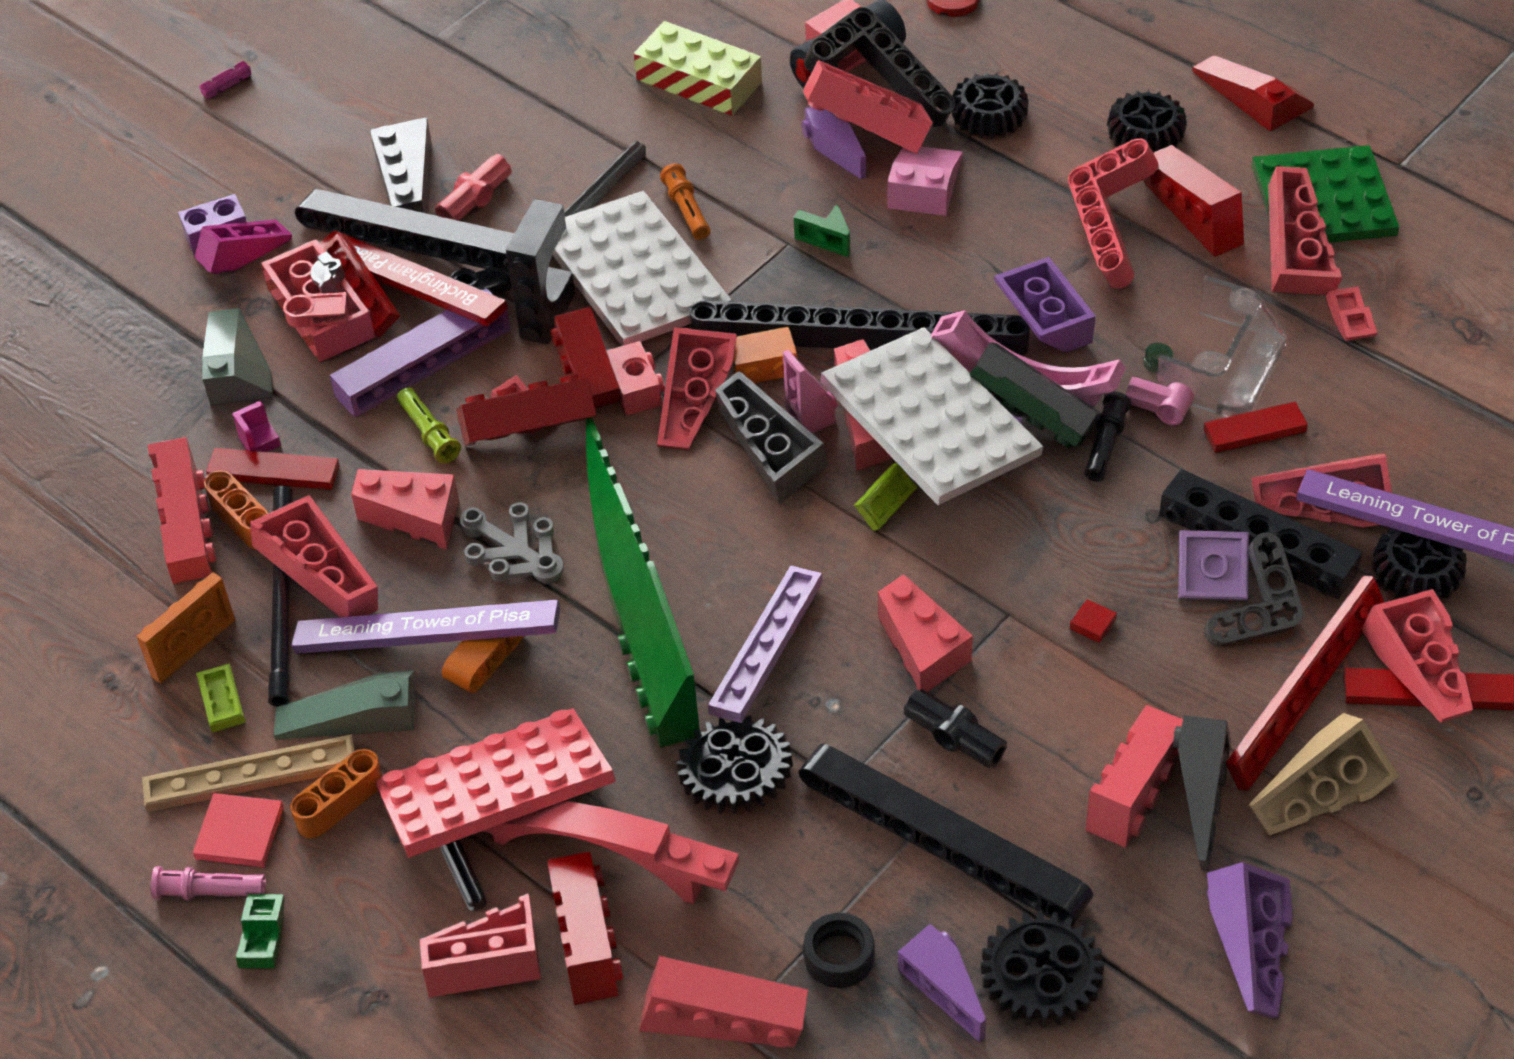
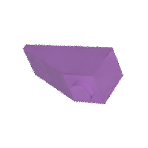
M813 107L805 108V121L801 122L802 131L805 138H810L814 149L859 179L866 178V155L850 123L837 118L833 113L825 109L824 111H819Z
M929 924L898 951V971L978 1042H981L985 1038L986 1018L957 945L948 933L944 931L939 932L934 926Z

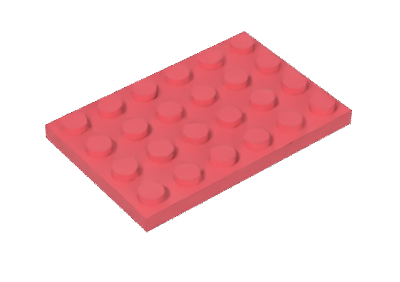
M574 708L569 710H558L552 713L550 717L536 722L522 723L516 729L502 734L489 735L483 741L475 744L458 746L452 749L450 753L436 758L422 759L411 767L389 771L375 783L406 855L410 858L616 781L609 763Z

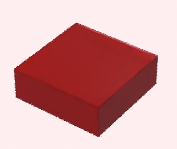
M1086 599L1070 621V630L1100 643L1115 623L1117 613Z

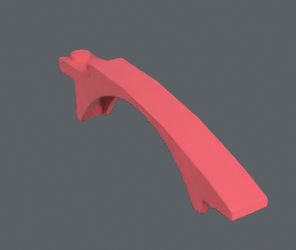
M566 800L484 830V832L493 835L494 842L502 845L516 837L527 834L563 835L600 845L641 865L665 882L684 902L691 904L695 903L703 885L726 892L739 863L738 853L672 834L669 831V824L608 808Z

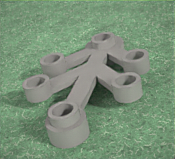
M517 502L509 508L510 520L514 524V538L489 523L485 513L480 509L472 507L463 512L460 517V524L464 535L471 538L484 535L501 546L484 549L481 544H469L464 550L465 559L469 565L478 566L483 562H491L489 564V572L494 581H504L507 578L533 575L540 583L551 584L560 578L564 565L561 557L552 553L551 537L554 534V527L551 519L542 517L533 524L535 536L539 539V553L528 547L527 521L530 515L528 506L525 503ZM473 553H479L476 556H471ZM520 558L526 563L509 565L506 560Z

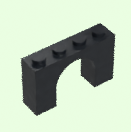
M534 199L506 248L519 335L521 339L532 342L550 343L552 339L550 330L555 328L554 316L565 314L575 295L573 273L549 267L551 256L566 229L564 207L562 204Z

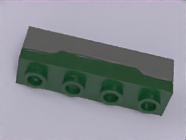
M997 343L988 344L976 366H974L969 374L990 394L993 391L1002 397L1000 402L1002 405L1013 412H1017L1020 409L1029 415L1027 421L1040 430H1044L1047 427L1056 433L1053 438L1067 448H1070L1071 445L1075 447L1082 446L1087 435L1090 434L1102 415L1101 412Z

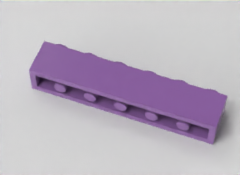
M487 288L482 290L489 294H492ZM445 310L441 314L331 374L330 378L334 395L356 418L395 396L402 389L416 384L511 330L508 310L488 327Z

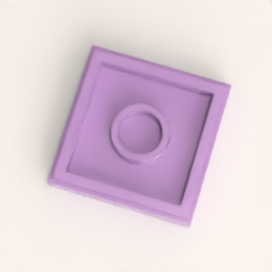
M1180 530L1178 599L1247 601L1249 532Z

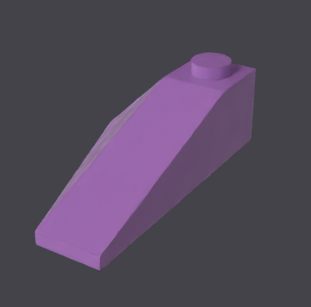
M1244 862L1208 872L1207 896L1210 911L1247 1010L1268 1018H1277L1279 1016L1284 980L1282 972L1279 970L1280 959L1283 956H1287L1288 944L1283 941L1285 927L1291 926L1293 915L1290 879Z

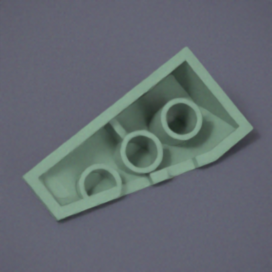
M239 308L208 313L202 356V380L210 405L273 397L271 369Z
M415 670L380 672L276 707L274 738L278 740L414 730Z

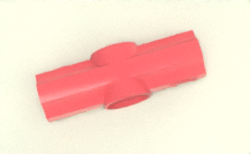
M495 154L474 173H462L455 182L454 190L435 206L436 215L459 221L475 206L479 208L485 207L492 198L493 190L512 174L511 165L507 163L503 156Z

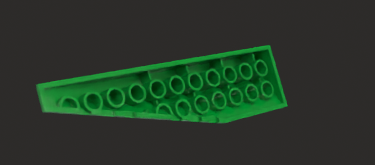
M587 418L586 456L589 493L601 566L612 607L622 634L617 636L619 647L623 656L629 655L630 661L626 662L631 682L638 681L640 688L635 689L640 708H647L649 715H645V722L649 735H656L660 748L683 742L685 739H694V730H700L694 673L654 562L649 559L646 543L642 542L640 529L634 522L632 510L621 484L616 481L615 470L613 466H610L607 451L603 449L602 440L593 418Z

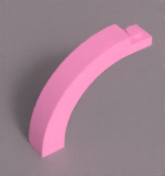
M965 310L942 316L931 334V338L936 339L969 373L976 366L988 344L997 343L1090 406H1096L1103 393L1109 394L1115 391L1126 370L1120 359L1077 368L1058 367L1033 361L995 341L973 321Z

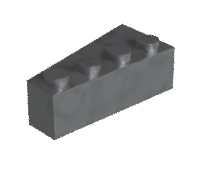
M740 371L715 389L723 417L779 504L828 466L824 443Z

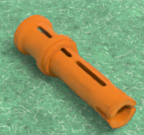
M670 164L661 171V182L668 187V196L671 201L678 204L692 232L693 238L696 240L705 239L710 235L711 229L707 225L701 209L693 196L694 186L686 179V170L681 164ZM672 172L675 173L677 178H673Z

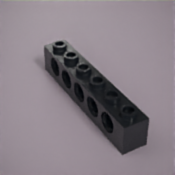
M1180 469L1161 495L1159 516L1191 531L1249 532V545L1261 533L1269 532L1275 534L1283 545L1293 579L1311 586L1323 594H1328L1340 600L1358 574L1362 551L1186 470ZM1262 542L1258 551L1265 552L1269 562L1265 566L1278 565V562L1270 563L1269 554L1273 549L1272 547H1266L1264 542Z

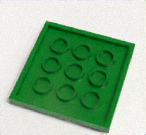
M1370 145L1252 157L1251 166L1268 219V185L1276 166L1307 168L1318 201L1317 209L1326 225L1325 233L1329 243L1398 236L1400 227Z

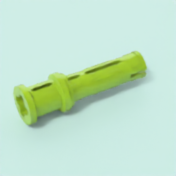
M413 388L402 389L397 395V402L422 432L421 439L423 443L433 449L434 457L439 463L444 464L455 460L461 452L459 441L449 435V429L443 422L437 421Z

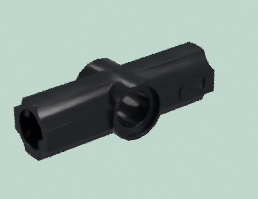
M916 689L910 695L904 707V715L932 732L935 741L941 747L951 752L959 749L987 768L995 767L1001 761L1007 749V741L978 724L977 718L969 709L962 705L951 707L924 689Z

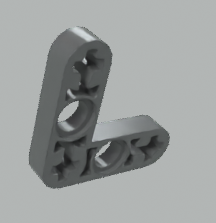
M1268 532L1257 535L1248 548L1249 557L1264 602L1213 615L1204 627V635L1212 645L1218 647L1289 631L1302 620L1303 607L1283 545L1275 534ZM1262 542H1264L1266 547H1272L1273 549L1269 554L1270 563L1278 562V565H1272L1263 569V566L1269 561L1265 552L1258 551ZM1277 573L1282 576L1284 588L1281 590L1272 589L1267 583L1268 575ZM1283 606L1286 611H1292L1294 614L1289 619V622L1286 617L1275 618L1271 622L1270 616L1278 614L1283 609ZM1254 613L1261 618L1263 625L1260 630H1251L1247 627L1245 623V616L1247 614ZM1218 622H1220L1222 627L1237 623V628L1230 629L1224 637H1222L1221 633H1215L1213 630L1218 625Z

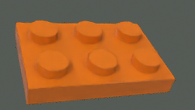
M214 572L203 581L198 582L191 591L179 601L173 603L166 612L154 622L145 626L142 632L136 636L150 675L160 684L235 621L223 579Z

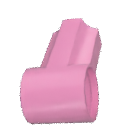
M1132 377L1125 394L1130 398L1131 405L1155 412L1162 422L1173 426L1182 423L1194 400L1193 391L1182 383H1171L1166 387L1137 377Z

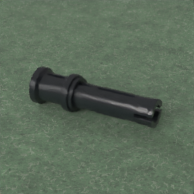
M1116 391L1105 394L1102 400L1104 407L1102 415L1096 423L1097 435L1084 471V475L1086 477L1089 476L1088 479L1091 481L1099 482L1104 480L1116 436L1123 432L1125 427L1123 419L1125 413L1131 407L1130 398Z

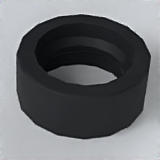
M835 912L823 915L814 921L805 933L803 953L807 971L817 982L827 987L845 988L858 984L868 976L874 964L875 941L871 929L862 919L852 914ZM836 935L848 936L860 944L861 955L849 964L831 965L818 957L817 947L820 942L828 937Z

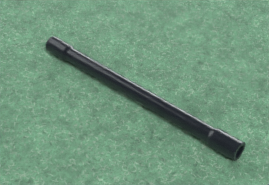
M278 486L273 490V511L293 503V490L290 487ZM273 563L271 673L268 684V703L271 706L279 707L289 703L290 576Z

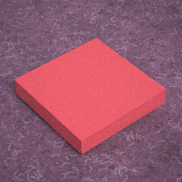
M213 793L193 850L195 860L264 868L284 809L282 801Z

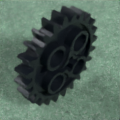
M748 715L742 723L732 720L726 723L720 717L719 725L715 727L711 723L706 722L707 731L702 732L695 729V740L685 739L686 749H679L680 760L677 761L680 785L684 787L685 795H692L694 804L703 801L705 810H709L714 804L717 805L718 813L720 814L726 807H731L733 814H737L739 806L743 805L750 812L752 810L751 803L757 802L762 807L765 806L764 797L768 796L776 799V788L785 789V779L792 776L790 767H793L790 743L786 742L785 734L783 732L777 733L775 724L766 728L765 719L763 718L755 724L752 723L751 715Z
M1042 910L1038 911L1037 918L1031 920L1030 916L1023 912L1021 923L1010 917L1008 929L998 925L996 927V937L988 936V948L982 949L983 962H981L980 974L984 975L983 988H990L989 1000L1000 999V1012L1012 1008V1020H1016L1021 1014L1026 1015V1025L1028 1026L1031 1025L1034 1018H1040L1042 1027L1047 1026L1048 1018H1054L1055 1022L1061 1026L1064 1014L1073 1021L1076 1020L1077 1008L1084 1012L1089 1011V1000L1097 1001L1098 989L1103 986L1102 975L1104 974L1105 964L1101 962L1102 950L1094 948L1095 937L1089 936L1084 938V925L1072 929L1071 917L1067 918L1063 923L1058 922L1057 912L1052 914L1050 920L1044 918ZM1035 943L1041 947L1033 948L1029 947L1028 944ZM1070 960L1073 961L1074 964L1067 965L1062 963L1061 961ZM1019 972L1023 975L1015 977L1010 975L1009 973ZM1054 989L1057 992L1049 994L1044 992L1043 990Z

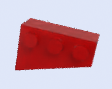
M591 306L554 316L555 328L550 331L554 346L560 355L564 374H578L579 379L588 378L595 408L619 402L620 388Z

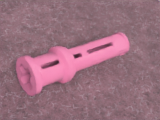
M156 866L151 877V895L153 899H160L162 896H182L184 900H191L196 896L203 895L247 897V894H265L266 891L264 874L197 873V870L192 867H186L184 871L163 870V867Z

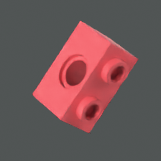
M641 341L607 350L620 388L619 401L625 415L662 406L661 392L665 391L664 382L660 373H654L655 363L651 352L645 353Z

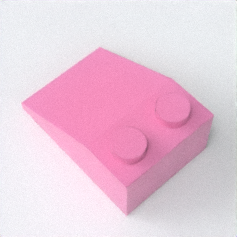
M921 146L916 154L902 148L893 162L887 182L888 208L946 216L963 151Z

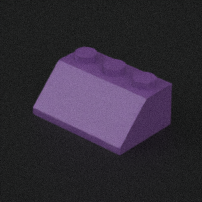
M1050 257L994 276V281L1040 341L1065 353L1093 343L1096 316Z

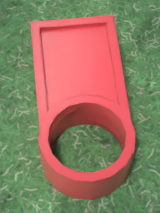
M337 292L292 296L283 305L286 321L290 326L297 328L347 324L349 306L346 298L347 293ZM298 308L309 309L307 312L303 314H291L294 310Z

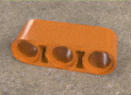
M222 470L210 473L204 480V487L212 510L249 548L256 550L252 546L250 522L269 513L230 473Z
M524 636L461 641L443 665V679L470 693H476L521 642Z
M369 749L354 751L292 800L290 809L296 829L301 836L310 839L319 837L377 792L375 782L383 776L375 752Z

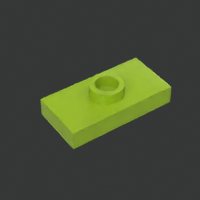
M895 463L880 476L856 502L854 507L873 531L878 530L917 489V486L898 463Z
M230 663L196 673L211 731L216 732L246 723Z

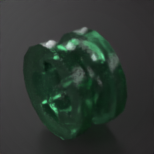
M1156 342L1148 345L1143 358L1144 367L1154 373L1167 371L1173 359L1172 349L1163 343ZM1153 356L1155 358H1157V356H1161L1159 360L1153 358Z

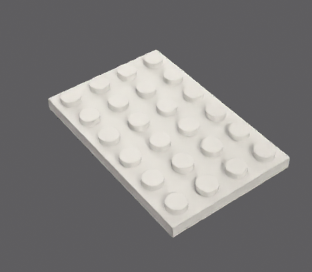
M644 191L565 217L566 229L552 255L563 270L573 273L574 284L621 346L639 341L642 342L672 331L674 327L680 328L691 324L690 308L698 301L732 302V299Z
M924 327L821 373L820 382L937 505L1042 455L1043 445L977 380L969 375L970 373L936 339L931 338V334Z

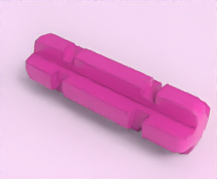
M241 61L233 66L234 69L230 67L214 76L212 81H205L200 85L202 95L206 99H211L218 95L217 91L221 93L239 83L240 78L241 80L248 78L252 74L250 66L245 61Z

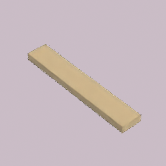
M352 734L142 777L144 806L148 813L211 800L213 793L235 795L321 777L355 751Z

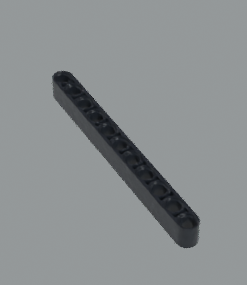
M705 300L698 301L691 306L690 321L691 329L737 334V336L789 327L795 347L835 349L864 339L868 348L874 350L923 327L932 334L942 316L957 312ZM968 313L986 334L1007 349L1021 356L1028 352L1030 327L1022 316Z

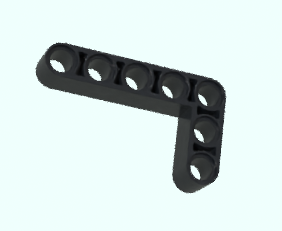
M858 7L812 41L804 57V66L811 73L818 60L834 66L857 49L899 95L922 104L933 122L932 127L942 126L955 107V100L947 89L869 8Z

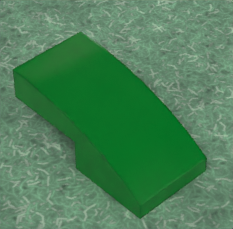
M247 894L241 917L243 932L236 954L238 968H275L283 924L284 894Z

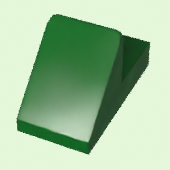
M835 205L826 219L802 210L797 211L793 217L794 239L845 257L850 255V231L838 205Z

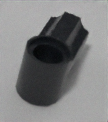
M463 268L456 270L451 275V278L477 289L484 290L487 288L492 294L512 289L509 274L488 269L475 272L472 269Z

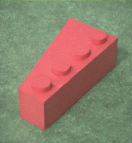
M819 60L803 90L808 105L819 111H824L825 109L843 121L852 122L916 154L933 123L921 103Z
M187 437L147 444L149 456L154 466L151 469L152 478L158 496L156 503L162 524L160 529L165 561L172 583L176 584L206 578L212 573L211 563L216 562V554L213 543H208V538L213 537L210 519L205 518V513H210L207 495L202 494L201 491L205 489L203 470L197 471Z
M659 956L646 991L639 1031L766 1044L775 1047H795L803 1029L808 989Z

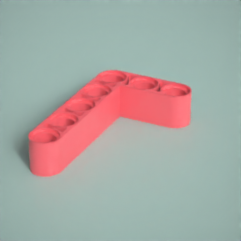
M1143 139L1131 140L1075 168L1068 177V184L1097 266L1109 285L1114 289H1121L1129 285L1134 278V271L1107 197L1150 177L1156 172L1159 166L1158 161L1148 143Z

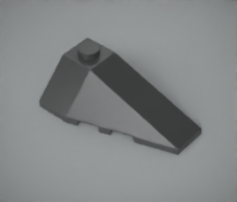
M1183 715L1182 727H1175L1173 748H1178L1200 868L1201 870L1208 871L1216 833V821H1213V817L1220 813L1221 787H1225L1228 769L1226 762L1230 756L1231 738L1227 720Z

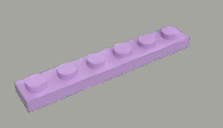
M795 566L789 567L709 702V715L742 723L822 584V573Z

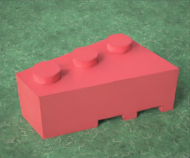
M357 470L351 496L358 520L390 531L398 529L410 533L413 539L420 541L421 538L436 542L439 548L447 550L459 502L454 475Z
M904 574L878 591V618L894 648H897L900 653L903 665L907 673L910 672L917 690L924 689L929 692L972 661L973 635Z
M529 893L519 897V903L498 911L497 907L486 911L487 917L466 925L463 921L420 939L422 971L429 998L541 979L535 922Z

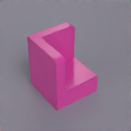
M261 401L232 413L239 439L246 450L268 452L281 446L279 436L269 423L265 407Z

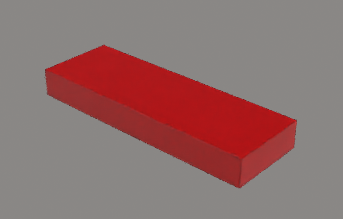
M1295 401L1204 422L1203 430L1214 452L1217 453L1307 432L1308 424Z

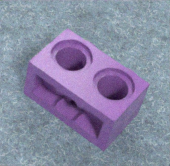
M235 194L178 212L185 237L194 256L202 226L247 222Z

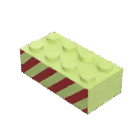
M664 21L634 53L636 80L731 116L735 114L762 83L761 56Z

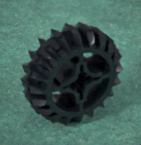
M985 72L983 76H979L974 73L972 79L965 77L963 83H957V87L952 94L955 100V107L952 111L954 123L960 126L961 131L968 130L970 136L979 134L981 139L985 135L991 136L992 139L995 135L1005 137L1006 132L1015 133L1017 127H1022L1028 115V94L1025 92L1024 86L1019 85L1016 79L1010 80L1009 75L1001 77L998 72L995 75H988Z
M1149 89L1146 93L1136 90L1134 95L1126 93L1124 98H1117L1116 103L1111 105L1109 117H1107L1109 139L1114 141V146H1121L1134 139H1143L1154 153L1171 145L1177 148L1179 142H1182L1185 136L1187 120L1185 109L1180 107L1179 101H1172L1171 95L1162 96L1160 91L1156 94L1150 93Z
M1390 528L1387 534L1382 533L1373 552L1372 566L1373 571L1376 572L1377 581L1383 582L1384 591L1394 590L1395 599L1402 595L1406 597L1431 589L1435 591L1439 599L1441 597L1448 599L1452 592L1457 591L1461 586L1462 578H1465L1467 570L1465 568L1467 562L1466 553L1463 552L1462 548ZM1421 559V564L1418 566V560Z

